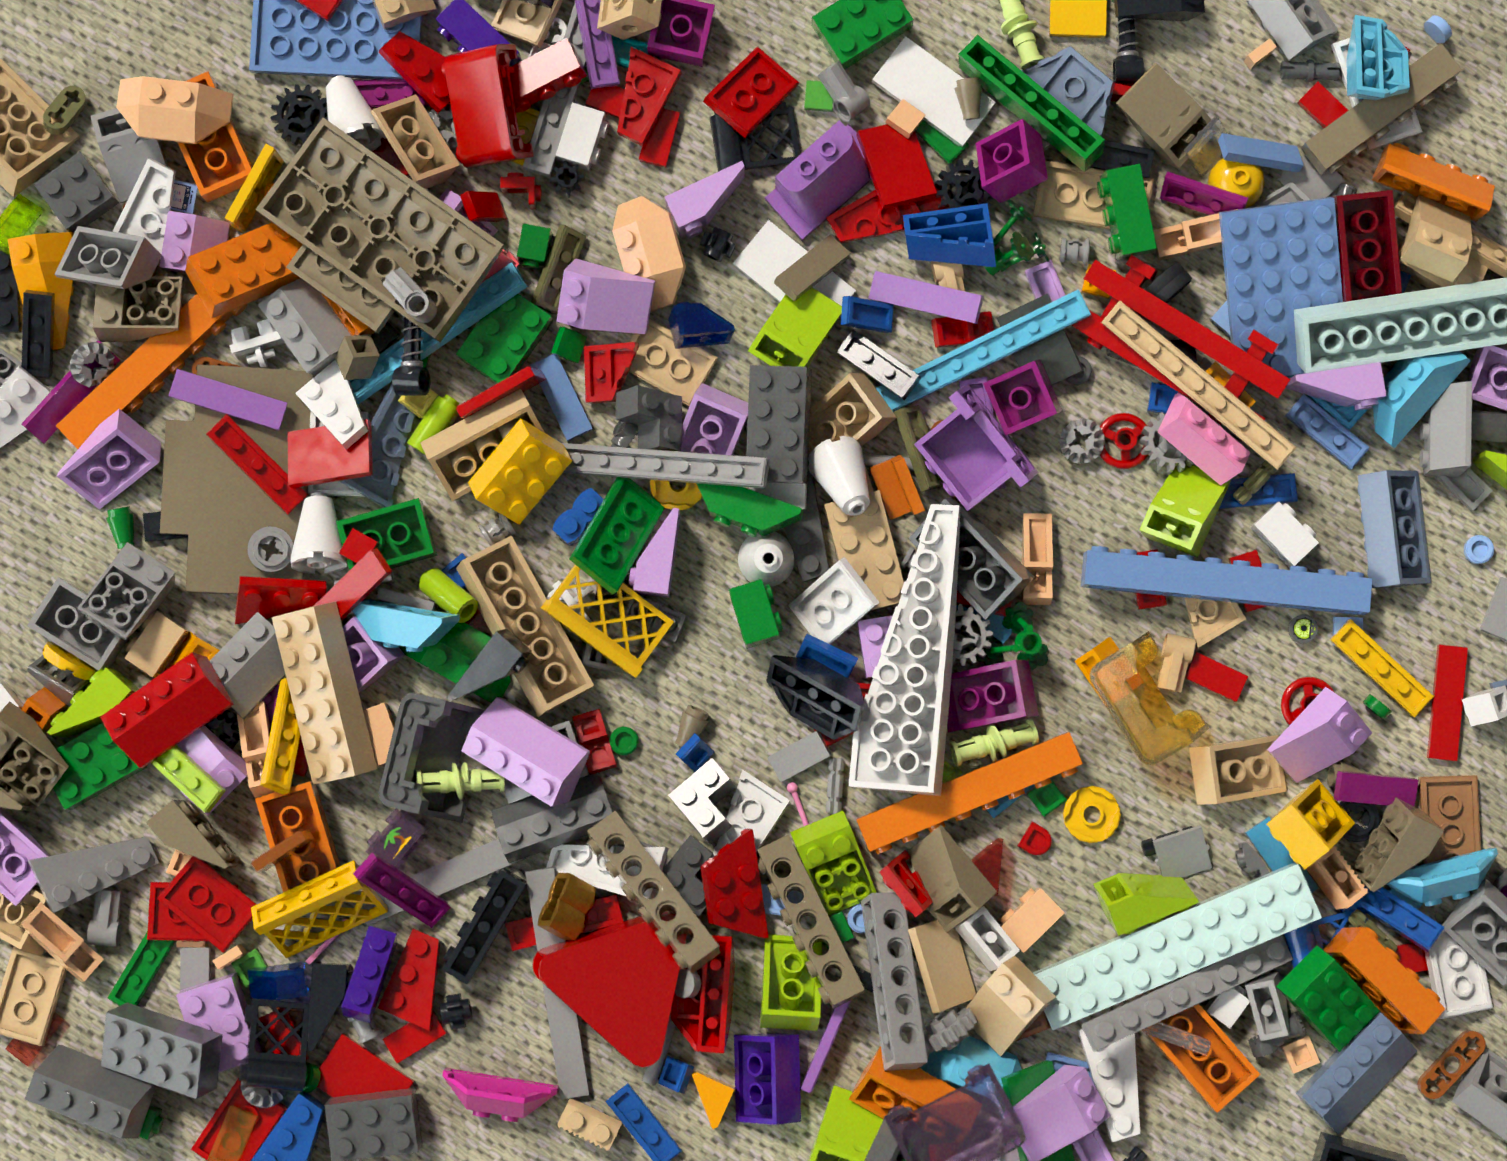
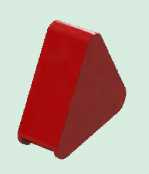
M665 911L660 918L663 921H672L676 914ZM639 916L578 936L575 941L566 940L540 949L533 958L532 969L535 976L632 1064L639 1067H648L658 1061L662 1054L680 966L672 956L676 952L670 944L665 947L655 934L658 929L653 922L647 924L643 917ZM687 933L682 934L678 938L679 943L685 944Z

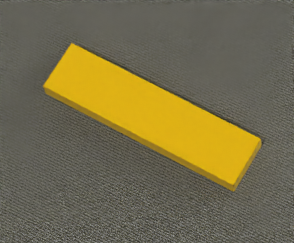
M1348 619L1330 639L1337 648L1412 717H1416L1434 697L1351 619Z
M287 678L280 680L260 782L261 786L283 795L290 792L300 740V731Z

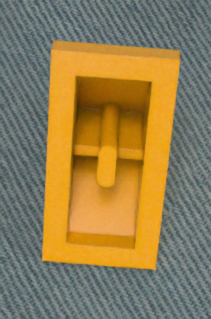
M699 1070L694 1071L692 1076L712 1129L717 1128L735 1087Z

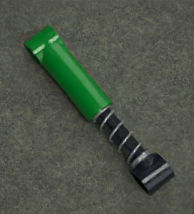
M1118 18L1115 27L1118 29L1116 40L1119 42V47L1116 50L1118 53L1117 57L1113 59V81L1117 84L1133 86L1144 75L1143 58L1139 57L1136 50V44L1138 43L1135 42V32L1138 30L1135 29L1134 19Z
M402 317L404 329L401 332L404 334V342L401 345L404 347V355L401 356V366L396 368L393 373V390L398 396H425L429 393L431 379L428 369L423 367V362L420 360L421 353L424 352L421 350V340L424 338L421 337V329L405 317Z

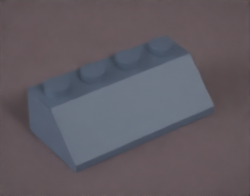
M1385 470L1358 475V494L1362 509L1361 521L1365 535L1364 549L1367 553L1368 561L1367 575L1368 578H1372V588L1430 584L1431 576L1418 471Z
M1379 1012L1340 1052L1336 1050L1296 1094L1339 1134L1417 1050L1405 1035Z

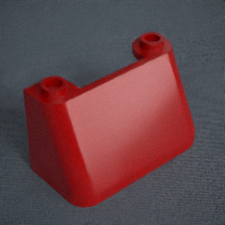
M496 44L448 55L445 58V62L442 63V73L447 80L458 146L456 148V157L458 162L462 163L465 168L534 157L532 143L525 144L522 141L521 136L525 135L524 129L519 130L509 74L515 73L514 67H509L510 61L518 58L515 44Z

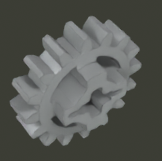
M1161 412L1157 416V420L1151 418L1147 423L1148 426H1145L1141 432L1144 436L1140 439L1139 444L1146 446L1141 451V454H1149L1150 458L1147 463L1152 464L1156 462L1157 471H1160L1164 466L1167 467L1168 474H1171L1174 467H1176L1180 473L1185 469V465L1191 467L1193 462L1172 444L1170 445L1158 433L1165 417L1163 412ZM1153 439L1157 442V448L1154 446Z
M962 604L958 605L955 619H962L961 622L955 624L952 666L956 660L960 661L961 667H965L966 660H970L975 665L977 655L982 658L986 656L982 649L991 648V643L986 641V638L993 637V632L986 631V628L990 626V621L982 622L981 619L983 617L979 613L977 615L973 614V606H970L968 611H963ZM972 622H975L979 627L981 636L973 632ZM965 630L966 636L969 639L963 638L962 642L957 641L955 633ZM970 646L975 648L969 653L961 654L962 650Z
M964 1007L960 1011L954 1009L950 1012L944 1011L925 1025L926 1031L923 1033L924 1040L929 1048V1054L934 1050L937 1052L944 1049H953L958 1043L969 1036L968 1030L974 1028V1024L977 1023V1019L970 1008L966 1009Z

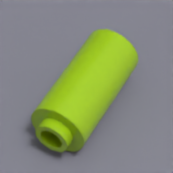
M447 394L443 398L437 396L407 444L426 456L420 442L452 426L459 416L456 408L460 403Z
M440 569L426 570L421 575L419 580L420 591L445 612L460 615L459 623H464L473 617L478 608V601Z

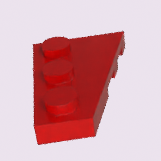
M631 47L617 133L638 145L644 146L682 72L672 65Z

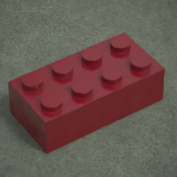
M1393 190L1333 196L1335 200L1343 302L1402 293Z

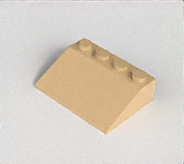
M0 59V185L14 197L33 184L80 136L71 127L60 135L48 133L43 125V114L49 105ZM58 116L56 119L51 117V124L54 125L56 122L61 124V117Z

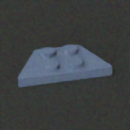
M1070 46L1052 57L1039 61L1038 64L1021 70L1102 137L1115 82Z

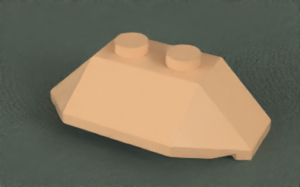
M141 76L120 80L117 109L140 138L197 144L222 126L224 127L230 123L234 95L233 93L200 83Z
M640 196L618 205L612 232L624 272L655 280L650 312L675 304L676 294L680 288L686 265L671 213L645 196Z

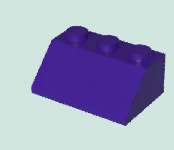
M799 1034L734 1035L736 1122L770 1125L801 1122Z

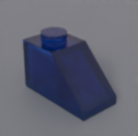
M682 302L673 305L668 318L675 349L729 344L735 331L732 323L702 303L691 304L690 302Z
M305 961L247 970L250 994L253 999L284 1000L308 995L309 986Z

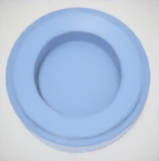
M1433 15L1424 23L1426 33L1439 44L1445 43L1452 36L1451 27L1439 16Z
M1483 535L1469 538L1464 545L1465 557L1474 564L1485 563L1494 554L1492 541Z
M861 904L852 907L847 916L850 928L857 933H865Z

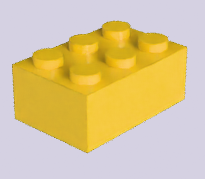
M520 418L469 480L468 484L476 500L520 525L570 465L572 459L564 444Z
M1319 779L1296 795L1267 823L1272 836L1283 843L1293 861L1300 864L1304 870L1327 853L1355 824L1353 819L1333 799L1334 797Z

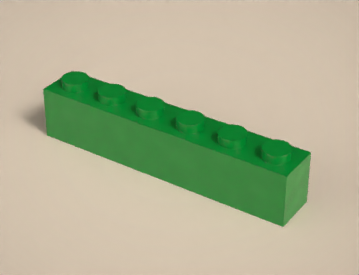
M978 34L958 54L959 69L970 78H979V84H982V88L1018 118L1024 119L1041 134V137L1083 172H1086L1104 153V138Z

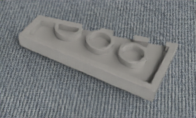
M148 837L28 860L50 911L53 913L159 863Z

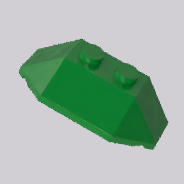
M696 483L715 523L725 527H730V524L741 527L740 531L752 537H756L757 534L766 536L801 520L803 517L802 508L744 487Z
M457 622L435 645L423 647L421 652L406 651V646H400V649L406 656L457 684L491 637L466 623ZM510 676L473 693L492 703L497 697H503L511 683Z

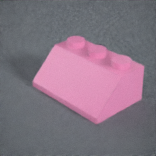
M1180 393L1175 394L1158 433L1220 486L1241 473L1251 452L1189 399Z

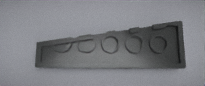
M809 468L806 509H802L803 517L801 520L784 527L803 582L820 577L830 569L825 536L822 530V519L817 502L816 486Z

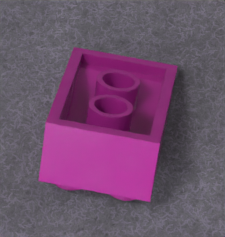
M1012 660L951 674L947 722L948 733L1039 716L1029 660Z

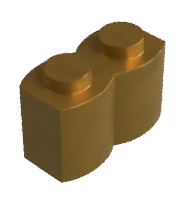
M558 873L550 887L548 900L540 912L537 926L562 940L575 941L584 930L585 914L594 905L596 888L571 873Z

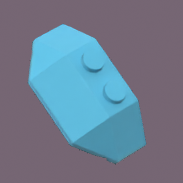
M1359 15L1354 16L1346 58L1347 96L1358 99L1379 100L1409 91L1408 50L1397 36L1387 29L1388 25L1383 19Z
M1460 351L1398 360L1383 377L1386 396L1378 400V405L1373 406L1375 432L1395 448L1471 360Z
M372 599L363 600L353 610V613L371 640L383 642V646L389 648H397L400 645L406 646V651L421 652L423 647L435 645L459 621L460 617L457 614Z
M1487 848L1411 867L1386 885L1414 902H1424L1425 907L1441 904V898L1451 895L1453 900L1469 897V891L1478 889L1498 855L1497 848Z
M971 1036L963 1039L953 1049H944L937 1052L934 1050L928 1056V1063L921 1066L922 1070L937 1079L944 1080L951 1087L973 1097L974 1100L982 1104L981 1107L1002 1116L1008 1112L1001 1078L1022 1070L1016 1055L1005 1052L1000 1057L988 1043Z

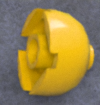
M1223 158L1211 169L1208 176V185L1247 197L1246 208H1249L1262 195L1265 185L1264 173L1260 166L1227 161Z

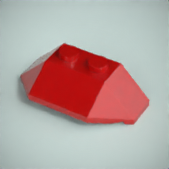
M711 935L719 945L720 954L696 971L700 976L701 987L695 997L680 998L674 993L671 1020L695 1051L725 1053L732 1017L735 974L733 936Z

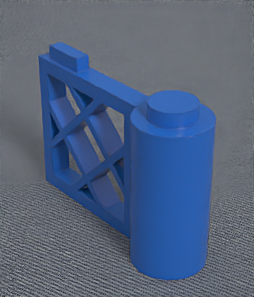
M1353 904L1349 908L1340 909V913L1322 917L1285 933L1286 944L1293 958L1291 960L1293 969L1316 945L1322 950L1324 949L1323 944L1328 945L1329 942L1321 937L1318 925L1329 923L1337 928L1331 938L1332 940L1344 928L1348 917L1353 911L1359 909L1367 917L1366 912ZM1342 919L1339 924L1334 922L1336 920Z

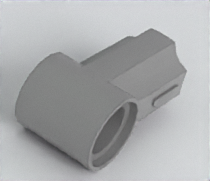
M839 61L818 75L834 100L833 109L842 121L849 122L870 106L868 94L864 89L853 84Z
M402 267L392 270L385 277V281L382 284L410 316L421 323L433 320L437 312L435 302L425 294ZM425 301L424 309L416 312L417 304Z
M103 889L96 893L93 919L90 920L87 931V942L89 945L119 946L122 932V924L119 921L122 891Z

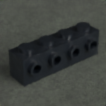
M505 868L501 869L499 873L494 871L486 885L490 888L485 898L482 896L478 898L472 908V911L475 912L474 917L470 923L468 921L464 922L457 934L461 938L456 947L450 946L442 960L446 962L442 970L465 984L471 982L527 886L526 880Z

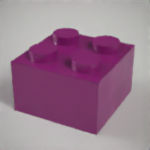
M662 0L659 26L651 29L647 45L648 55L703 67L715 18V5L696 0Z
M1024 119L975 143L981 186L999 203L1048 180L1041 134Z
M1041 359L1032 361L983 383L1005 436L1063 411Z

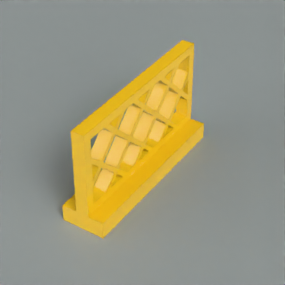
M574 565L551 598L547 599L540 609L626 673L636 678L642 671L641 666L674 621L624 583H622L617 592L618 598L603 600L601 585L596 581L580 583L579 571L581 569ZM575 578V583H576V584H571V585H569V584L572 582V580ZM596 585L598 601L583 603L581 587ZM576 588L578 604L567 606L559 600L566 589ZM622 590L629 596L622 597ZM635 599L639 603L640 614L625 617L623 601ZM618 602L620 618L605 620L603 604ZM599 605L601 621L588 622L585 619L584 607ZM644 607L648 609L651 613H645ZM579 608L580 615L572 609ZM657 616L664 621L658 632L647 633L646 617ZM641 618L643 634L628 637L626 621ZM621 622L623 638L611 639L608 637L606 624ZM601 625V626H602V631H600V630H599L598 628H596L595 626ZM648 637H653L652 640H651L650 643H649V642H648ZM643 638L645 649L639 658H636L630 653L628 641ZM618 642H624V648Z
M353 860L251 907L254 930L259 935L265 934L284 957L289 958L387 913L388 908L373 889L356 879L353 873L359 866ZM362 889L360 895H359V894H351V893H353V892H356V891ZM337 901L335 906H326L329 903ZM343 902L356 903L354 908L341 907ZM363 903L376 905V907L369 910L361 909ZM311 913L309 918L301 917L305 914ZM318 913L331 914L329 920L316 919ZM337 915L350 916L345 921H335ZM286 924L283 930L275 929L281 925ZM292 925L305 926L303 932L290 930ZM312 927L325 928L319 933L310 932ZM286 939L299 940V942L288 947L285 944Z

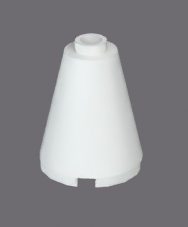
M345 76L332 78L326 86L328 121L370 151L379 148L382 145L380 139L382 137L385 139L386 136L371 114L372 109L354 81Z
M839 436L841 440L834 442L831 439L825 440L817 445L809 454V471L845 514L860 515L870 504L863 450L860 443L848 436Z
M311 493L310 497L304 499L290 557L291 568L296 571L315 574V569L325 568V574L338 572L347 567L346 557L339 554L342 542L336 524L338 519L333 499L327 497L326 493Z
M777 532L766 536L757 534L756 537L749 536L742 543L738 553L740 571L749 582L762 579L764 585L776 586L788 578L794 567L795 558L792 547L788 540ZM765 553H771L774 556L771 564H766L763 561Z

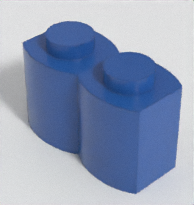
M592 488L583 491L574 501L572 509L563 512L557 518L552 530L569 546L576 544L582 538L604 499Z

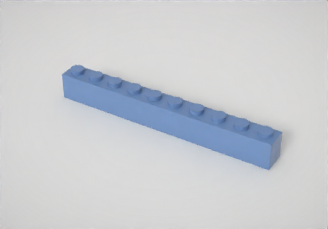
M1092 546L1091 550L1083 553L1081 587L1353 615L1370 613L1372 578H1364V573L1346 572V576L1335 575L1336 571L1331 569H1318V573L1307 572V567L1290 566V570L1279 569L1278 564L1262 563L1261 567L1250 566L1251 562L1235 560L1233 564H1223L1222 559L1211 557L1205 558V562L1194 561V556L1177 555L1176 559L1165 558V553L1148 552V556L1137 555V550L1120 549V553L1108 552L1109 548L1103 546Z

